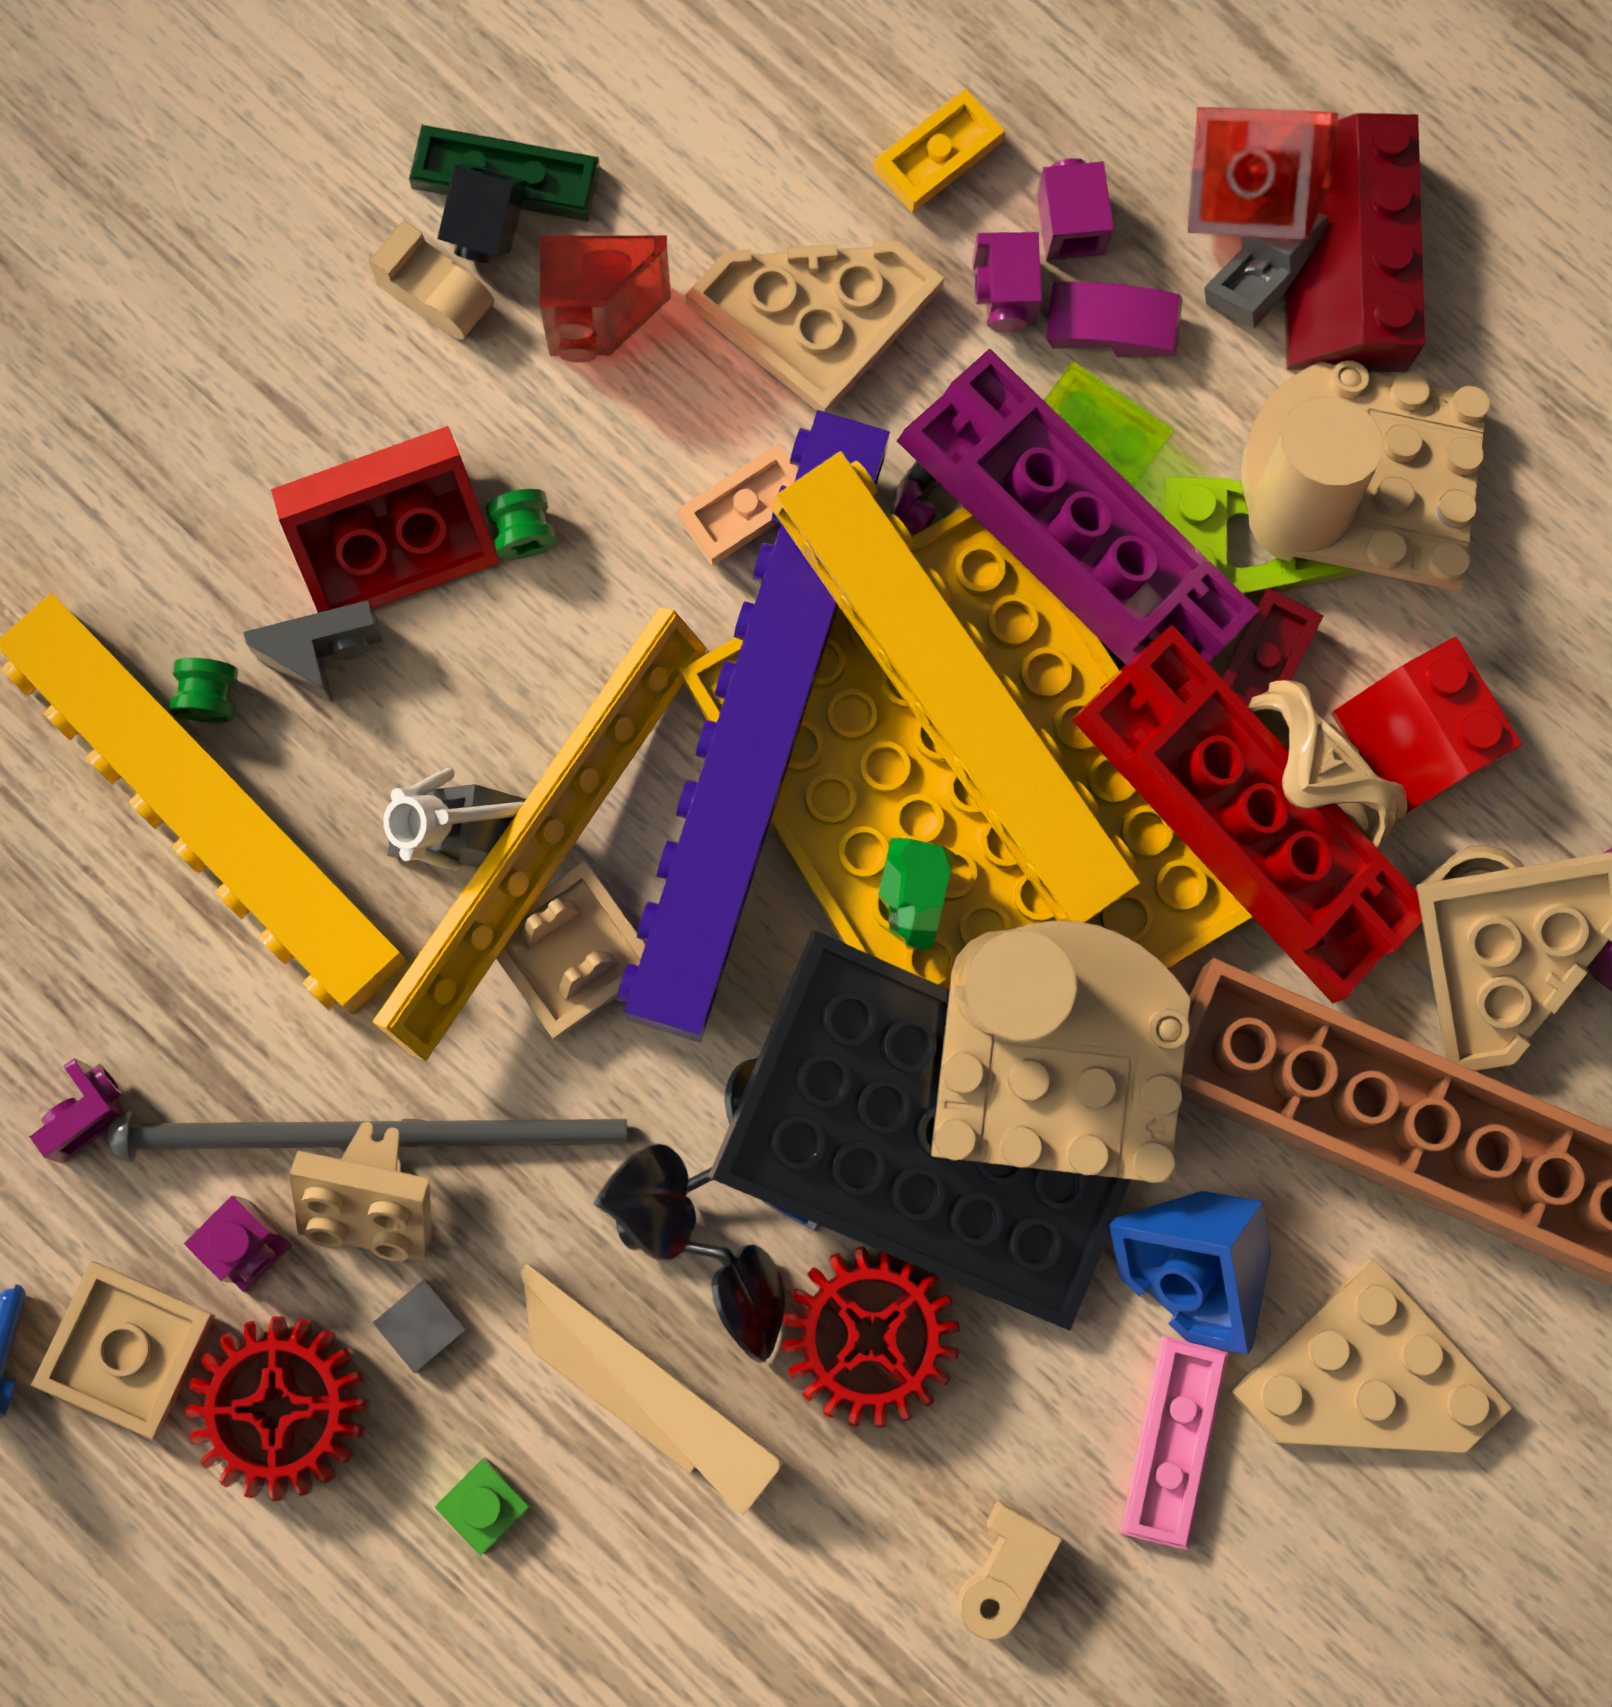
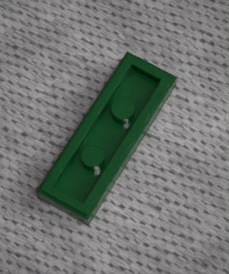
M421 125L409 176L411 189L447 195L453 167L470 163L527 180L521 205L523 210L582 221L589 220L600 170L599 157Z

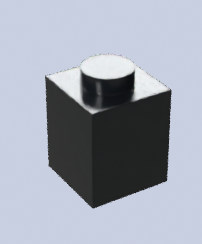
M470 163L455 165L437 239L455 244V255L480 263H489L491 256L497 257L510 253L527 180Z

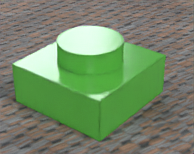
M483 1458L434 1508L481 1556L531 1505L486 1458Z

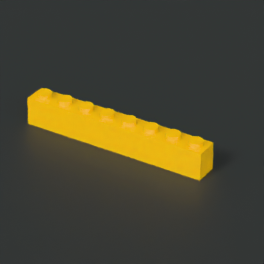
M842 451L838 452L777 493L770 508L1056 920L1085 923L1140 883L1131 870L1136 866L1134 856L1117 835L1113 834L1108 837L1095 818V815L1099 813V807L1093 796L1080 782L1076 781L1073 784L1070 782L1058 765V762L1062 760V754L1054 740L1042 728L1035 731L1022 713L1021 709L1025 707V701L1016 685L1006 675L998 678L984 656L988 654V648L980 633L968 621L961 624L947 604L951 600V594L944 581L932 568L924 571L910 551L914 547V541L905 525L894 514L887 517L873 498L877 494V488L867 470L858 461L850 464Z
M52 592L0 638V651L10 660L1 668L7 677L27 697L38 689L52 704L43 714L70 741L78 733L86 739L94 748L86 756V759L112 785L122 777L137 794L128 801L129 804L155 830L165 822L180 837L171 847L197 874H200L208 867L223 882L215 893L241 920L250 911L267 928L258 938L284 965L293 957L303 965L311 975L302 984L328 1011L339 1003L353 1015L408 963L406 958Z

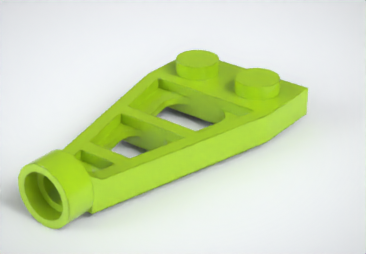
M1165 476L1162 483V516L1247 598L1262 596L1267 588L1281 592L1370 573L1318 561L1301 562L1294 556L1291 562L1276 557L1271 562L1246 568L1235 567L1227 560V521L1236 515L1249 517L1242 482L1229 478Z

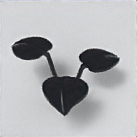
M758 1057L742 1061L735 1067L728 1079L724 1103L729 1124L732 1121ZM653 1144L639 1149L616 1169L596 1197L594 1205L616 1221L621 1241L631 1250H642L646 1255L658 1261L673 1260L685 1252L715 1258L720 1261L723 1267L715 1272L711 1284L713 1301L720 1320L733 1340L751 1359L758 1363L766 1362L776 1345L785 1308L784 1286L777 1266L769 1254L757 1245L742 1246L734 1256L733 1252L726 1247L690 1241L691 1233L696 1225V1211L692 1200L687 1197V1193L712 1181V1179L708 1178L712 1167L688 1178L687 1168L682 1158L668 1145Z

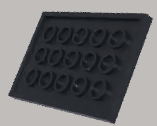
M811 931L708 1178L1071 1331L1110 1234V1224L1118 1214L1131 1179L932 1157L931 1149L950 990L821 932Z

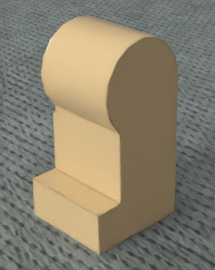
M404 219L369 259L377 286L457 339H464L494 304L495 300L492 294L476 277L463 268L455 266L454 261L426 242L423 233Z
M999 1500L985 1524L991 1531L1000 1536L981 1572L972 1576L963 1584L957 1599L958 1611L967 1629L975 1636L986 1640L1000 1639L1009 1634L1016 1626L1062 1540L1055 1532Z

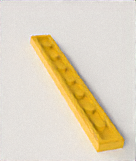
M663 607L658 608L373 1020V1023L412 1056L425 1062L427 1061L684 684V679L679 670L701 658L707 650V647L675 610Z

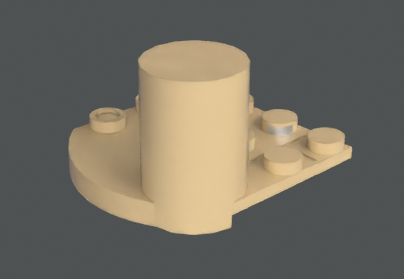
M1343 361L1337 365L1318 362L1300 371L1283 383L1262 406L1251 427L1242 455L1241 478L1243 494L1249 513V527L1256 541L1271 555L1291 562L1294 556L1461 591L1464 586L1465 573L1470 564L1468 550L1472 520L1477 510L1475 497L1479 467L1484 456L1482 450L1486 414L1490 408L1488 395L1482 389L1475 386H1464L1454 390L1430 385L1421 376L1413 373L1402 374L1396 378L1367 372L1364 366L1355 361Z
M1077 921L1032 923L1010 930L986 932L969 941L956 957L950 975L951 984L931 1156L951 1160H967L1011 1165L1020 1168L1029 1167L1170 1184L1171 1173L1175 1165L1173 1151L1178 1107L1182 1101L1181 1079L1185 1043L1189 1035L1188 1016L1190 997L1177 978L1159 959L1141 945L1122 934L1101 926Z

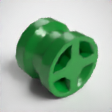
M520 489L507 492L495 497L485 506L489 522L497 526L499 535L494 543L500 558L521 559L535 556L548 551L558 542L554 526L546 523L544 514L549 506L545 492L540 489Z
M182 658L176 660L173 667V676L178 681L177 693L170 698L168 712L175 717L203 723L230 722L234 715V705L229 701L230 688L237 683V667L226 662L206 658Z

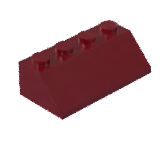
M1356 113L1284 139L1282 144L1283 195L1326 215L1328 225L1319 242L1285 292L1286 370H1304L1318 362L1337 365L1343 361H1355L1364 366L1367 372L1407 373L1425 346L1418 114Z

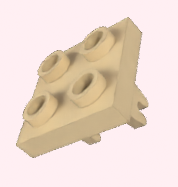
M584 861L543 889L496 959L552 1039L556 1041L617 998L622 976L628 962L639 965L645 943L637 938L635 929L587 862Z
M370 1122L362 1123L341 1159L297 1150L290 1171V1181L298 1234L304 1235L313 1243L324 1247L336 1248L346 1244L370 1249L376 1256L389 1261H404L407 1258L421 1261L426 1260L432 1240L430 1178L401 1172V1162L398 1159L399 1131L397 1128L391 1127L387 1129L384 1139L380 1142H375L372 1140L374 1135L373 1125Z

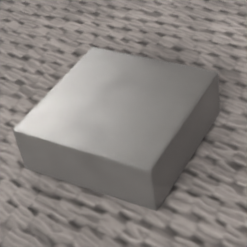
M423 1279L373 1322L414 1374L419 1373L468 1331L466 1326L426 1279Z

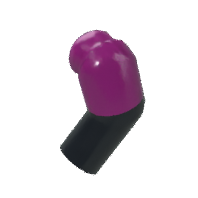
M915 461L897 485L891 508V515H896L914 535L928 528L935 517L933 506L924 501L938 484V481L917 461Z

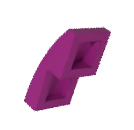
M1053 282L1046 339L1052 348L1111 347L1116 357L1176 356L1183 299L1180 294L1138 286L1098 282Z

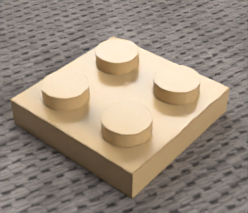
M90 1261L31 1386L149 1439H158L216 1314L99 1262Z

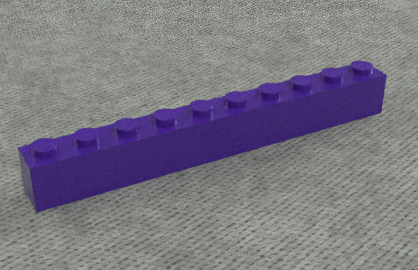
M817 410L811 430L800 427L793 446L790 464L799 467L795 481L842 451L850 464L858 461L867 470L875 485H877L887 454L890 431ZM781 485L779 492L788 486ZM774 512L772 513L771 521L779 523L780 527L774 546L763 543L758 554L753 579L762 583L756 602L754 604L744 601L735 627L734 638L743 640L737 661L735 663L725 660L717 682L715 697L724 699L717 722L706 719L698 741L695 756L704 758L705 761L698 782L686 780L678 803L676 816L686 819L679 842L667 840L661 855L656 877L666 880L659 904L651 901L647 902L639 924L637 938L646 941L639 965L628 962L617 994V1000L626 1003L624 1014L627 1021L699 1043L703 1039L838 609V604Z

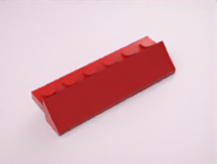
M1173 625L1167 628L1100 687L1101 690L1071 719L1332 1004L1346 999L1383 956L1397 951L1422 922L1417 891L1337 804H1329L1314 809H1303L1296 807L1288 801L1283 791L1282 778L1288 761L1289 751Z

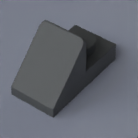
M368 600L244 632L246 644L258 661L328 702H333L322 657L332 655L334 659L357 657L366 653L369 650V645L383 641L378 619Z

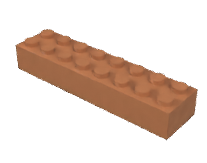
M1216 958L1210 960L1200 969L1189 996V1035L1185 1043L1181 1079L1182 1099L1612 1287V1130Z

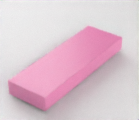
M1161 1336L1121 1523V1534L1188 1550L1229 1352Z

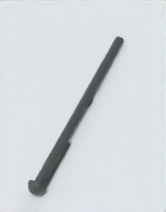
M129 1111L118 1115L111 1122L106 1137L110 1151L117 1158L133 1162L137 1150L348 1147L360 1125L364 1122H370L373 1125L374 1135L372 1140L375 1142H380L384 1139L387 1129L391 1127L397 1128L399 1131V1147L627 1144V1119L449 1121L402 1119V1121L137 1123L135 1112Z

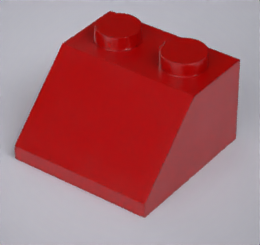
M1457 636L1403 664L1331 713L1343 735L1359 749L1360 756L1367 762L1374 773L1389 782H1396L1404 786L1407 797L1406 814L1502 762L1523 745Z

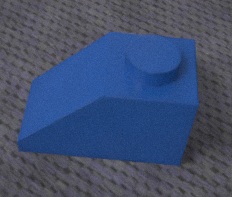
M1200 1191L1116 1217L1110 1224V1231L1119 1278L1138 1296L1148 1291L1173 1315L1168 1324L1187 1342L1248 1355L1254 1345L1271 1258L1263 1201Z

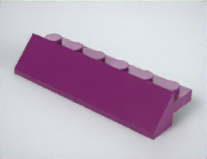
M990 348L953 380L945 393L909 424L897 439V442L1125 664L1129 663L1172 625L1209 663L1259 612V609Z

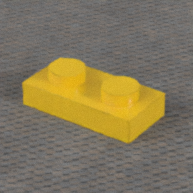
M965 88L874 159L873 170L903 204L914 213L1003 143L1005 130Z

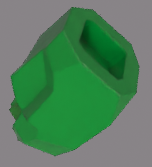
M891 838L878 896L889 911V932L903 942L907 949L923 952L932 949L955 852L943 846L918 840Z

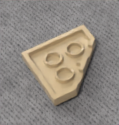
M898 240L873 242V247L837 249V244L787 247V252L751 254V249L725 251L686 293V304L813 409L829 413L943 288L944 277Z
M1612 852L1416 885L1445 1058L1474 1071L1515 1065L1531 1045L1529 1039L1551 1012L1555 1014L1588 973L1586 968L1608 940L1612 941Z
M1375 1259L1366 1261L1229 1391L1232 1397L1273 1442L1466 1453L1512 1409L1506 1400Z

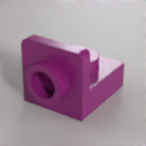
M73 1058L63 1066L84 1097L78 1101L76 1098H69L54 1106L42 1117L41 1121L44 1126L29 1136L44 1158L63 1164L104 1134L111 1122L118 1115L124 1113L115 1101L123 1095V1092L115 1079L101 1064L92 1068L90 1065Z

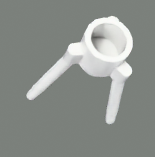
M446 768L409 788L393 789L391 792L392 802L388 805L384 814V830L391 843L400 848L402 860H420L456 872L461 869V862L428 847L440 844L449 834L452 824L514 817L524 802L449 809L437 797L426 795L454 778L455 772L453 769Z

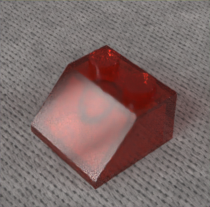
M1197 107L1187 233L1309 239L1333 177L1339 113L1307 110Z
M667 235L540 236V311L550 356H560L565 361L576 363L592 361L596 356H611L671 299Z

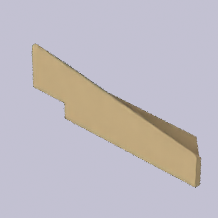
M526 1264L521 1270V1275L524 1281L532 1352L689 1474L696 1467L723 1498L743 1516L782 1467L784 1461L536 1268Z

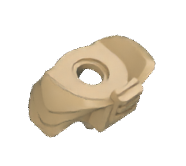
M1290 680L1274 681L1269 683L1267 692L1251 698L1248 708L1289 751L1288 761L1282 778L1283 791L1288 801L1296 807L1303 809H1314L1329 804H1337L1345 813L1350 814L1357 820L1362 832L1378 847L1382 838L1390 835L1395 820H1403L1406 815L1407 797L1404 786L1396 782H1389L1374 773L1367 762L1360 756L1359 749L1334 724H1328L1312 708L1311 695L1304 684Z

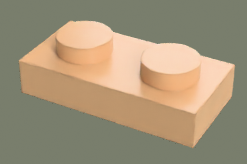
M779 443L677 509V518L711 566L719 563L778 524L771 521L773 511L770 506L776 494L779 493L781 485L789 486L794 483L798 468L790 464V457Z

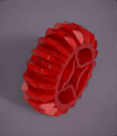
M861 1246L857 1247L854 1253L856 1268L847 1270L842 1256L839 1253H835L829 1257L830 1265L836 1274L834 1278L828 1281L824 1274L816 1267H813L807 1273L810 1281L819 1288L814 1297L805 1290L794 1289L791 1297L797 1303L808 1308L804 1317L793 1313H786L783 1316L784 1325L802 1328L801 1339L783 1341L782 1351L792 1353L803 1350L805 1361L791 1366L788 1369V1373L793 1379L801 1377L809 1371L812 1373L815 1381L807 1386L802 1393V1396L807 1401L816 1398L823 1389L831 1394L823 1409L825 1416L832 1418L838 1412L843 1401L851 1404L848 1413V1424L850 1426L858 1427L862 1420L863 1407H872L875 1426L877 1428H884L887 1425L885 1406L894 1404L899 1417L903 1421H908L912 1419L913 1415L905 1398L914 1393L923 1405L929 1407L934 1403L935 1399L932 1393L922 1385L928 1377L936 1383L948 1385L951 1379L950 1375L934 1366L937 1357L957 1360L959 1350L952 1346H940V1334L957 1333L960 1331V1324L958 1321H946L943 1323L938 1321L936 1312L948 1309L953 1305L950 1295L941 1296L931 1302L925 1294L939 1281L936 1274L930 1273L926 1275L917 1285L910 1279L917 1266L904 1261L900 1272L891 1270L893 1256L882 1251L879 1255L878 1267L869 1266L867 1249ZM860 1281H879L889 1284L903 1293L882 1311L872 1313L864 1311L854 1301H851L841 1288ZM825 1303H827L845 1326L846 1340L835 1357L823 1366L816 1349L815 1331L819 1314ZM917 1308L922 1319L925 1340L922 1356L914 1370L897 1348L895 1336L900 1324ZM847 1309L858 1320L868 1317L869 1325H873L875 1318L884 1321L889 1315L896 1312L895 1318L885 1326L887 1330L881 1336L882 1342L886 1345L885 1350L894 1359V1364L883 1353L873 1356L872 1348L868 1349L867 1355L857 1352L848 1362L844 1361V1358L855 1348L854 1344L860 1337L858 1330L855 1328L856 1323L846 1313ZM871 1360L884 1367L897 1380L899 1385L880 1393H859L843 1387L838 1381L859 1363Z
M273 1316L268 1327V1338H266L263 1328L257 1321H249L244 1324V1336L247 1345L244 1346L239 1338L233 1334H225L220 1338V1342L229 1358L225 1361L218 1355L206 1353L201 1359L204 1367L215 1374L212 1381L205 1378L191 1379L189 1388L194 1392L206 1394L205 1404L187 1406L185 1415L189 1418L205 1417L206 1428L192 1432L189 1435L190 1443L194 1445L211 1440L214 1448L203 1456L201 1464L205 1469L219 1465L225 1460L228 1465L222 1472L219 1480L220 1484L224 1487L233 1486L243 1473L247 1474L243 1486L244 1496L247 1498L257 1497L264 1486L265 1480H268V1493L271 1500H284L288 1491V1478H290L294 1490L299 1496L312 1493L313 1483L310 1471L312 1470L318 1479L324 1483L333 1481L336 1478V1472L327 1458L331 1455L338 1461L349 1463L355 1457L353 1450L341 1442L343 1435L351 1438H361L366 1434L367 1428L364 1425L348 1421L350 1411L359 1412L370 1408L369 1399H350L348 1388L359 1386L366 1381L365 1373L353 1372L343 1376L340 1369L351 1362L355 1356L354 1352L350 1348H344L330 1357L327 1352L333 1345L336 1334L331 1330L322 1331L312 1344L309 1343L312 1333V1322L310 1320L299 1319L293 1328L291 1336L288 1337V1325L285 1317ZM289 1352L304 1358L314 1366L321 1375L329 1396L308 1395L299 1389L295 1382L294 1368L289 1367ZM268 1353V1368L262 1369L261 1383L256 1392L248 1398L229 1400L232 1387L239 1374L252 1361ZM278 1389L284 1391L280 1400L291 1399L292 1404L309 1405L308 1410L292 1411L289 1415L281 1416L279 1426L272 1424L276 1416L266 1417L265 1411L250 1412L248 1410L249 1406L265 1405L266 1401L275 1400ZM329 1416L326 1429L315 1447L301 1459L289 1464V1447L294 1446L295 1432L300 1423L310 1417ZM229 1420L247 1421L258 1429L261 1435L262 1449L267 1450V1462L255 1458L243 1449L232 1432Z

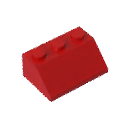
M449 426L271 489L279 522L318 613L367 600L372 609L500 563Z

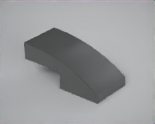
M1278 192L1240 231L1242 249L1204 287L1206 304L1255 328L1283 296L1307 262L1328 225L1327 216Z

